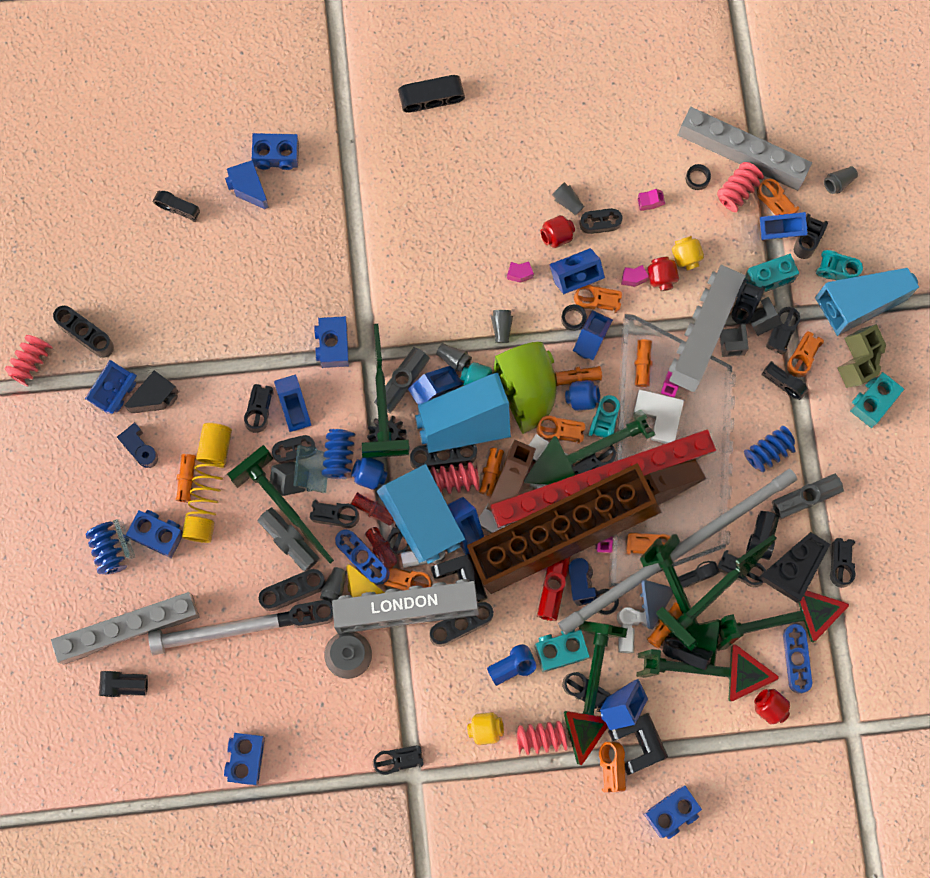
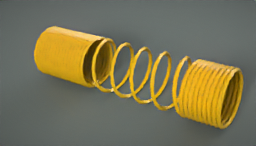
M204 423L202 426L196 460L204 464H199L194 469L204 476H196L192 479L196 485L202 488L190 490V493L199 499L188 502V505L197 511L185 514L182 538L201 543H210L212 540L215 522L207 518L188 515H216V513L198 509L190 505V503H219L218 501L197 496L192 491H221L220 489L201 485L194 480L197 478L223 479L222 477L205 474L197 470V467L215 466L225 468L224 465H226L227 451L232 429L228 426L217 423Z

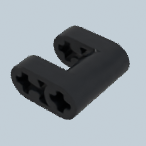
M470 554L431 567L434 579L457 573L459 580L468 579L475 582L478 602L488 598Z
M649 713L640 716L635 725L608 730L612 742L635 733L644 755L625 763L627 775L668 758V754Z

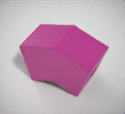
M659 189L639 193L637 198L640 211L655 209L665 205L663 191Z
M529 261L522 264L510 263L507 274L508 280L521 283L533 278L534 273Z
M643 265L635 269L625 267L621 285L636 287L647 282L649 276Z
M668 370L661 393L674 398L679 385L669 381L672 372Z
M613 537L596 544L595 549H597V552L612 553ZM601 542H607V545H601Z

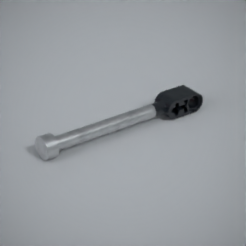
M320 600L295 605L290 611L167 634L157 630L148 633L149 646L152 655H159L165 653V648L291 625L297 628L324 625L333 621V607L329 601ZM323 606L329 607L331 610L330 615L326 618H320L317 614L319 608ZM313 608L315 620H312L311 616L303 617L302 622L294 618L298 616L299 611H302L304 615L311 614L309 609Z

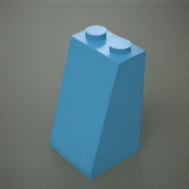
M908 268L828 282L822 287L815 299L838 336L907 301L919 286L916 276L910 273Z
M493 373L418 405L419 415H415L417 429H422L420 431L422 445H427L429 453L511 437L509 402L498 373Z
M426 464L383 485L377 490L379 497L419 563L426 560L430 564L440 558V552L447 550L448 553H451L461 547L459 543L465 540Z

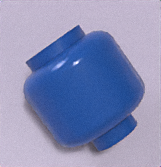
M591 380L572 382L569 390L565 392L566 403L571 404L575 411L594 409L597 403H600L599 386L595 385Z
M361 458L356 460L351 476L354 477V482L357 485L374 490L379 484L383 485L385 483L387 472L384 471L383 462L373 458Z

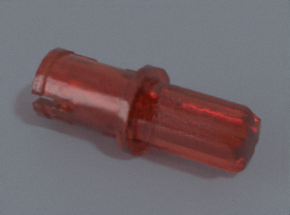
M359 492L356 493L351 505L369 514V518L372 516L387 525H392L394 522L387 508L378 504L379 501L374 502L359 494Z
M373 527V530L372 528L368 529L365 537L372 545L373 553L378 555L385 567L393 568L397 564V559L390 549V543L383 538L377 527Z

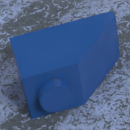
M252 160L227 168L229 177H226L225 180L229 191L234 190L236 197L260 208H269Z
M806 212L760 217L761 240L808 235Z
M592 310L582 328L573 351L582 358L594 360L613 319Z
M447 366L423 374L408 390L414 401L420 405L461 387L463 382L451 366Z
M296 374L275 380L274 383L289 432L312 426Z
M461 497L448 504V507L465 538L459 544L466 555L470 554L467 545L483 538L484 534L476 508L464 497Z
M639 679L630 682L606 698L600 712L602 720L606 722L609 730L636 724L648 700Z

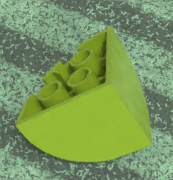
M542 342L523 344L495 356L493 373L499 374L509 402V408L522 434L533 430L543 417L549 416L556 399V379L552 367L554 358L549 350L546 351Z

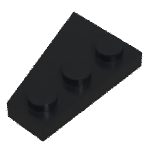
M810 532L760 575L758 579L796 603H799L830 544Z

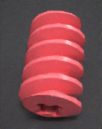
M749 162L741 163L739 169L734 171V175L730 176L728 182H725L723 188L717 192L720 202L734 213L738 212V206H743V199L748 200L750 197L748 192L753 193L755 191L753 186L759 187L760 181L758 179H764L763 173L754 164Z
M31 335L24 337L28 344L21 343L19 345L23 351H15L18 359L11 358L9 360L13 367L6 366L4 368L11 378L26 387L29 385L25 382V378L33 380V376L29 372L39 371L34 364L44 363L40 355L47 357L49 355L44 350L45 347L53 349L47 342Z
M468 462L467 469H465L463 464L459 463L458 469L455 470L453 464L449 465L448 472L444 466H440L439 473H437L435 467H431L430 473L441 494L444 488H446L448 494H451L453 487L456 488L458 493H461L462 486L465 487L467 492H470L471 485H474L476 491H479L477 465L474 468L473 464Z
M556 721L555 728H553L551 722H547L545 729L541 723H537L536 730H534L532 724H528L526 731L522 725L518 726L517 746L519 756L522 749L525 750L527 755H530L531 748H534L536 754H539L541 747L544 748L546 753H549L550 746H553L555 752H558L561 744L565 751L568 750L565 727L562 726L560 721Z

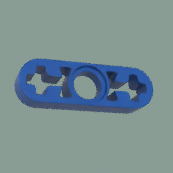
M345 529L336 535L335 543L337 547L371 582L381 585L389 579L390 572L388 567L355 533ZM345 536L351 537L349 540L356 546L354 549L344 544L343 538ZM360 551H367L368 559L364 563H358L357 554ZM373 565L378 570H381V578L374 577L375 572L369 566Z
M793 624L788 626L783 632L788 682L793 692L802 694L809 691L812 687L807 635L801 625ZM795 629L796 633H800V637L796 639L797 646L802 644V648L790 650V646H794L795 642L794 638L789 637V634ZM794 652H799L803 655L804 662L802 665L797 666L793 664L791 656ZM805 668V672H801L800 675L802 680H806V685H803L802 689H800L799 685H795V681L799 679L798 672L793 673V670Z

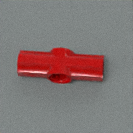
M570 557L547 567L537 617L542 620L557 621ZM556 580L559 582L560 588L552 589L549 587L548 582Z

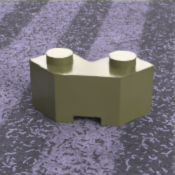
M877 324L861 328L844 338L853 356L852 360L837 367L846 388L862 385L880 374L881 366L879 363L881 354L885 353L886 343Z

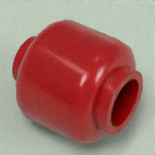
M559 215L543 223L540 230L541 238L545 245L558 248L573 240L575 226L571 220H567L566 217Z
M660 257L652 260V264L647 268L651 286L660 288V291L673 289V284L679 281L675 261L669 260V257Z
M764 689L754 700L756 704L755 712L770 725L779 722L783 723L790 716V702L776 689Z

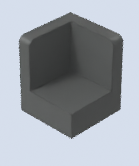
M769 297L761 300L764 308L754 313L750 320L757 336L782 324Z
M740 324L736 329L722 330L720 335L722 357L743 356L749 349L746 324Z
M296 462L273 465L270 483L282 496L304 492L308 470Z

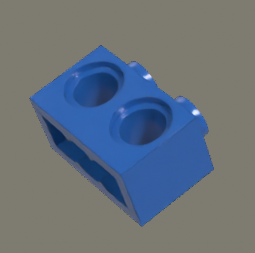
M252 133L251 159L254 167L262 170L270 169V167H279L282 170L298 168L299 140L297 134ZM262 150L270 151L267 155L259 154ZM285 150H290L292 152L288 156H284L281 154Z
M138 510L126 536L172 559L182 539L183 532L179 529L180 525L169 519L167 522H163L158 519V514L150 510H146L145 513ZM145 522H150L151 529L146 533H142L140 531L141 525ZM165 532H171L172 539L167 543L161 542L162 535Z
M234 733V737L229 738L228 752H231L230 762H226L224 777H228L227 782L258 786L265 742L264 736ZM244 740H249L252 744V749L247 754L241 753L239 749L241 742ZM241 764H245L248 767V774L244 778H239L236 775V769Z
M684 785L647 810L643 815L659 838L667 837L670 839L680 832L678 827L686 822L689 825L699 818L697 813L702 809ZM681 800H686L689 804V810L685 814L678 810V803ZM662 814H666L670 818V824L666 828H662L658 823L659 816Z

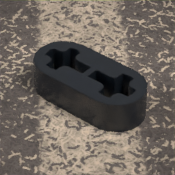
M613 208L588 211L580 219V228L587 234L615 231L620 228L623 216L619 210ZM610 215L617 219L615 224H611V221L608 220ZM587 218H591V221L595 222L593 227H589V224L586 223Z
M307 435L279 441L272 448L273 458L281 464L308 458L315 452V442ZM303 441L311 444L307 452H304L303 449L295 450V448L302 446ZM284 447L285 450H293L287 452L284 458H281V455H276V453L280 452L279 448Z

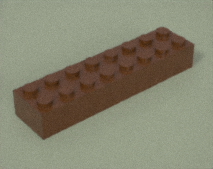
M636 463L468 544L467 548L483 586L490 594H493L662 512L639 464Z

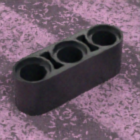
M449 75L405 84L398 89L402 110L406 113L456 104L465 99L461 78L458 75Z
M62 305L55 309L53 318L61 330L99 357L105 358L112 354L114 345L105 332L68 306ZM64 315H71L67 322H61V318ZM82 328H89L87 334L79 335V331ZM100 341H107L104 348H96Z
M473 444L442 450L448 452L450 457L447 460H440L437 455L441 451L429 453L427 445L418 446L410 453V463L414 469L426 464L429 470H431V467L440 469V466L449 468L451 464L454 467H458L459 463L466 466L468 462L473 463L475 461L477 447ZM464 448H469L472 450L473 455L468 458L463 457L460 451ZM418 454H423L427 457V460L424 463H417L414 458Z
M317 569L307 570L261 590L258 597L259 603L267 611L278 610L320 592L325 584V578L321 571ZM316 575L320 577L319 585L315 587L308 585V579L311 576ZM289 585L298 586L299 589L296 595L289 596L286 594V589ZM268 594L276 595V601L272 605L264 603V598Z
M487 602L478 603L479 609L485 608L489 612V617L485 620H481L477 616L446 619L435 624L430 630V641L433 645L442 647L489 624L494 613L492 606ZM465 619L468 622V627L465 630H458L455 627L456 620ZM438 629H443L447 633V637L443 641H438L433 636L434 632Z

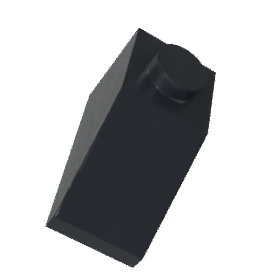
M154 370L124 406L130 413L164 410L177 400L179 391L175 385Z

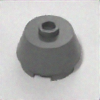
M356 632L336 634L329 640L325 648L324 657L327 667L334 675L340 678L352 679L360 676L368 669L372 659V650L367 639Z

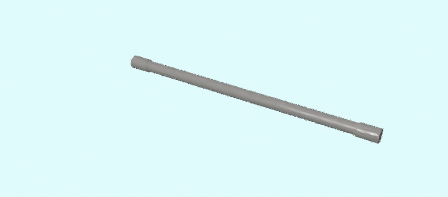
M791 469L786 470L769 484L679 543L670 554L673 562L775 493L782 491L797 481L796 474ZM658 563L643 567L579 611H575L558 623L560 629L567 635L582 625L585 620L641 584L643 580H647L662 570V568H660Z

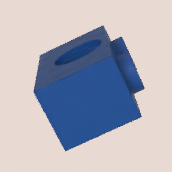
M591 248L549 264L554 283L563 295L605 278L601 259Z
M346 316L318 318L319 325H314L315 339H319L320 347H315L316 361H320L322 368L349 367ZM331 338L336 339L338 341L337 344L332 347L327 346L325 344L326 341Z

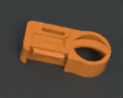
M765 179L760 183L757 196L774 215L793 214L799 210V207L795 208V205L784 194L785 191L776 180ZM765 185L774 197L765 196L762 193L761 187Z
M586 285L577 289L574 294L576 305L581 306L583 309L595 310L597 307L599 309L615 310L614 313H617L621 307L619 302L622 298V292L618 290ZM580 290H588L592 293L593 297L579 296L578 293Z
M809 331L804 334L793 355L787 361V370L794 377H803L807 374L814 361L813 357L818 348L824 343L822 338H814V334ZM799 359L795 367H793L792 360ZM804 362L806 364V370L798 371L801 364Z
M545 416L536 426L537 434L545 440H551L553 436H556L558 440L578 441L577 444H580L584 439L583 431L585 430V424L583 422ZM544 420H550L555 424L556 428L543 427L541 423ZM542 431H544V432H550V433H555V434H553V435H546V434H544Z
M629 533L626 538V554L630 555L631 552L644 554L656 539L661 538L668 541L670 536L666 534Z
M392 565L387 566L390 572L389 579L384 583L387 587L404 591L409 590V587H412V585L422 586L423 588L432 587L433 585L431 578L423 572L412 570L409 572L398 568L392 569ZM418 576H424L429 581V585L414 581V579Z
M605 742L599 750L600 766L603 767L604 789L602 791L624 792L626 790L624 748L619 742ZM611 746L615 751V758L613 762L609 757V750Z

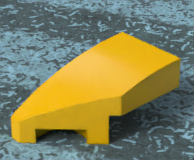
M350 564L346 566L348 574L347 588L350 596L360 597L366 592L385 593Z

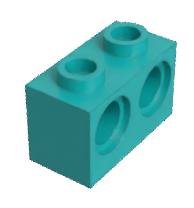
M790 253L750 267L745 274V279L756 286H765L764 292L794 282L799 275V271Z
M884 372L868 381L865 385L868 388L864 394L859 392L851 402L854 404V407L850 412L870 428H873L904 391L902 386ZM878 386L885 388L886 395L878 391ZM864 403H869L873 408V412L867 411Z
M574 629L567 635L561 631L562 635L554 638L552 634L538 638L539 642L535 643L534 647L542 673L584 661L590 657L581 630L575 631ZM568 640H575L579 646L578 650L575 652L569 651L566 647V642ZM547 646L553 647L556 650V656L551 659L547 658L543 653V649Z

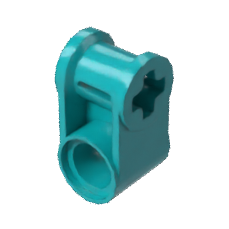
M824 250L821 253L822 261L820 268L816 270V274L822 278L836 281L859 277L863 271V265L856 258L845 256L835 251ZM846 268H852L856 274H849Z
M607 395L601 399L588 436L596 435L605 438L614 433L615 422L620 409V403L616 397ZM611 403L615 410L613 412H606L603 409V404Z

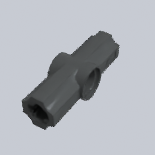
M413 347L399 368L393 372L392 378L385 386L387 413L389 414L392 413L405 393L409 391L408 388L430 360V357L419 348ZM404 376L408 379V382L401 385L396 382V379Z
M836 473L773 500V509L776 515L780 516L781 520L844 492L843 484ZM803 492L811 493L812 501L805 500Z
M272 507L266 510L257 520L273 538L274 543L286 555H289L304 572L311 569L320 559L303 541L304 538L291 524L288 525Z

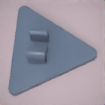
M643 580L641 583L643 593L640 594L644 599L642 608L645 609L648 629H653L659 620L656 612L662 606L666 608L674 593L669 586Z

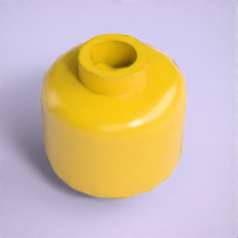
M692 236L675 241L676 245L672 247V253L677 266L681 268L686 267L687 271L699 267V262L704 259L700 241L696 238L693 239Z
M494 712L475 714L472 717L471 723L467 725L469 738H473L478 745L495 744L500 740V737L504 736L503 720Z

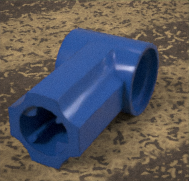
M520 644L512 648L510 656L487 667L492 681L497 686L518 674L521 676L532 674L536 670L537 665L530 648L527 645Z

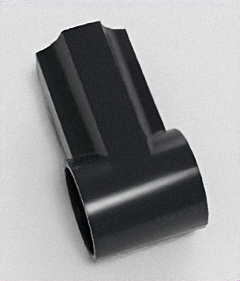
M769 511L759 512L754 533L751 534L748 541L746 553L773 534L775 535L780 516ZM775 541L761 558L770 560Z
M116 671L100 672L99 696L147 695L148 675L122 674V672Z

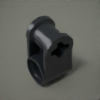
M809 213L806 215L808 235L798 236L793 249L795 255L801 259L811 257L828 225V221L822 222L812 218ZM802 243H807L810 248L803 247Z
M744 278L731 313L732 319L736 323L747 324L750 322L764 294L765 286H756Z

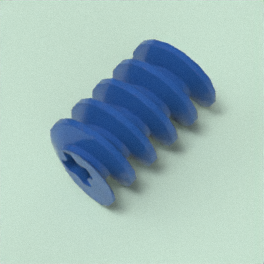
M781 426L780 431H773L772 435L765 437V440H759L757 445H751L750 450L745 449L744 455L755 469H759L764 473V464L771 468L773 467L772 459L777 463L781 461L779 454L787 458V449L791 453L796 452L794 447L795 439L787 427Z
M330 429V433L326 434V439L329 442L325 443V448L328 451L324 452V457L327 460L323 461V466L327 469H323L321 474L332 479H347L344 474L351 473V469L346 468L345 465L352 464V460L347 459L346 456L353 455V451L348 450L347 447L354 446V442L349 441L348 438L355 437L356 434L343 429Z
M111 521L96 525L85 534L86 538L90 539L88 542L89 547L94 548L91 554L96 557L94 564L99 566L97 573L102 575L114 574L127 568V565L119 564L125 558L124 556L117 557L116 555L122 551V548H114L119 539H111L116 534V530H108L109 527L114 525Z

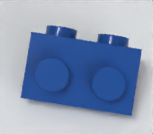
M109 360L85 397V400L107 414H113L114 411L117 413L124 404L122 399L126 392L130 393L135 387L137 375L128 372L112 360Z

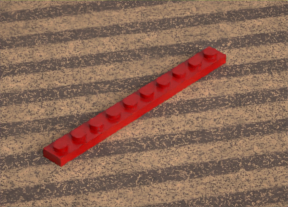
M708 429L503 500L492 504L490 507L498 528H501L636 463L639 464L643 475L646 476L649 473L714 453L716 448Z

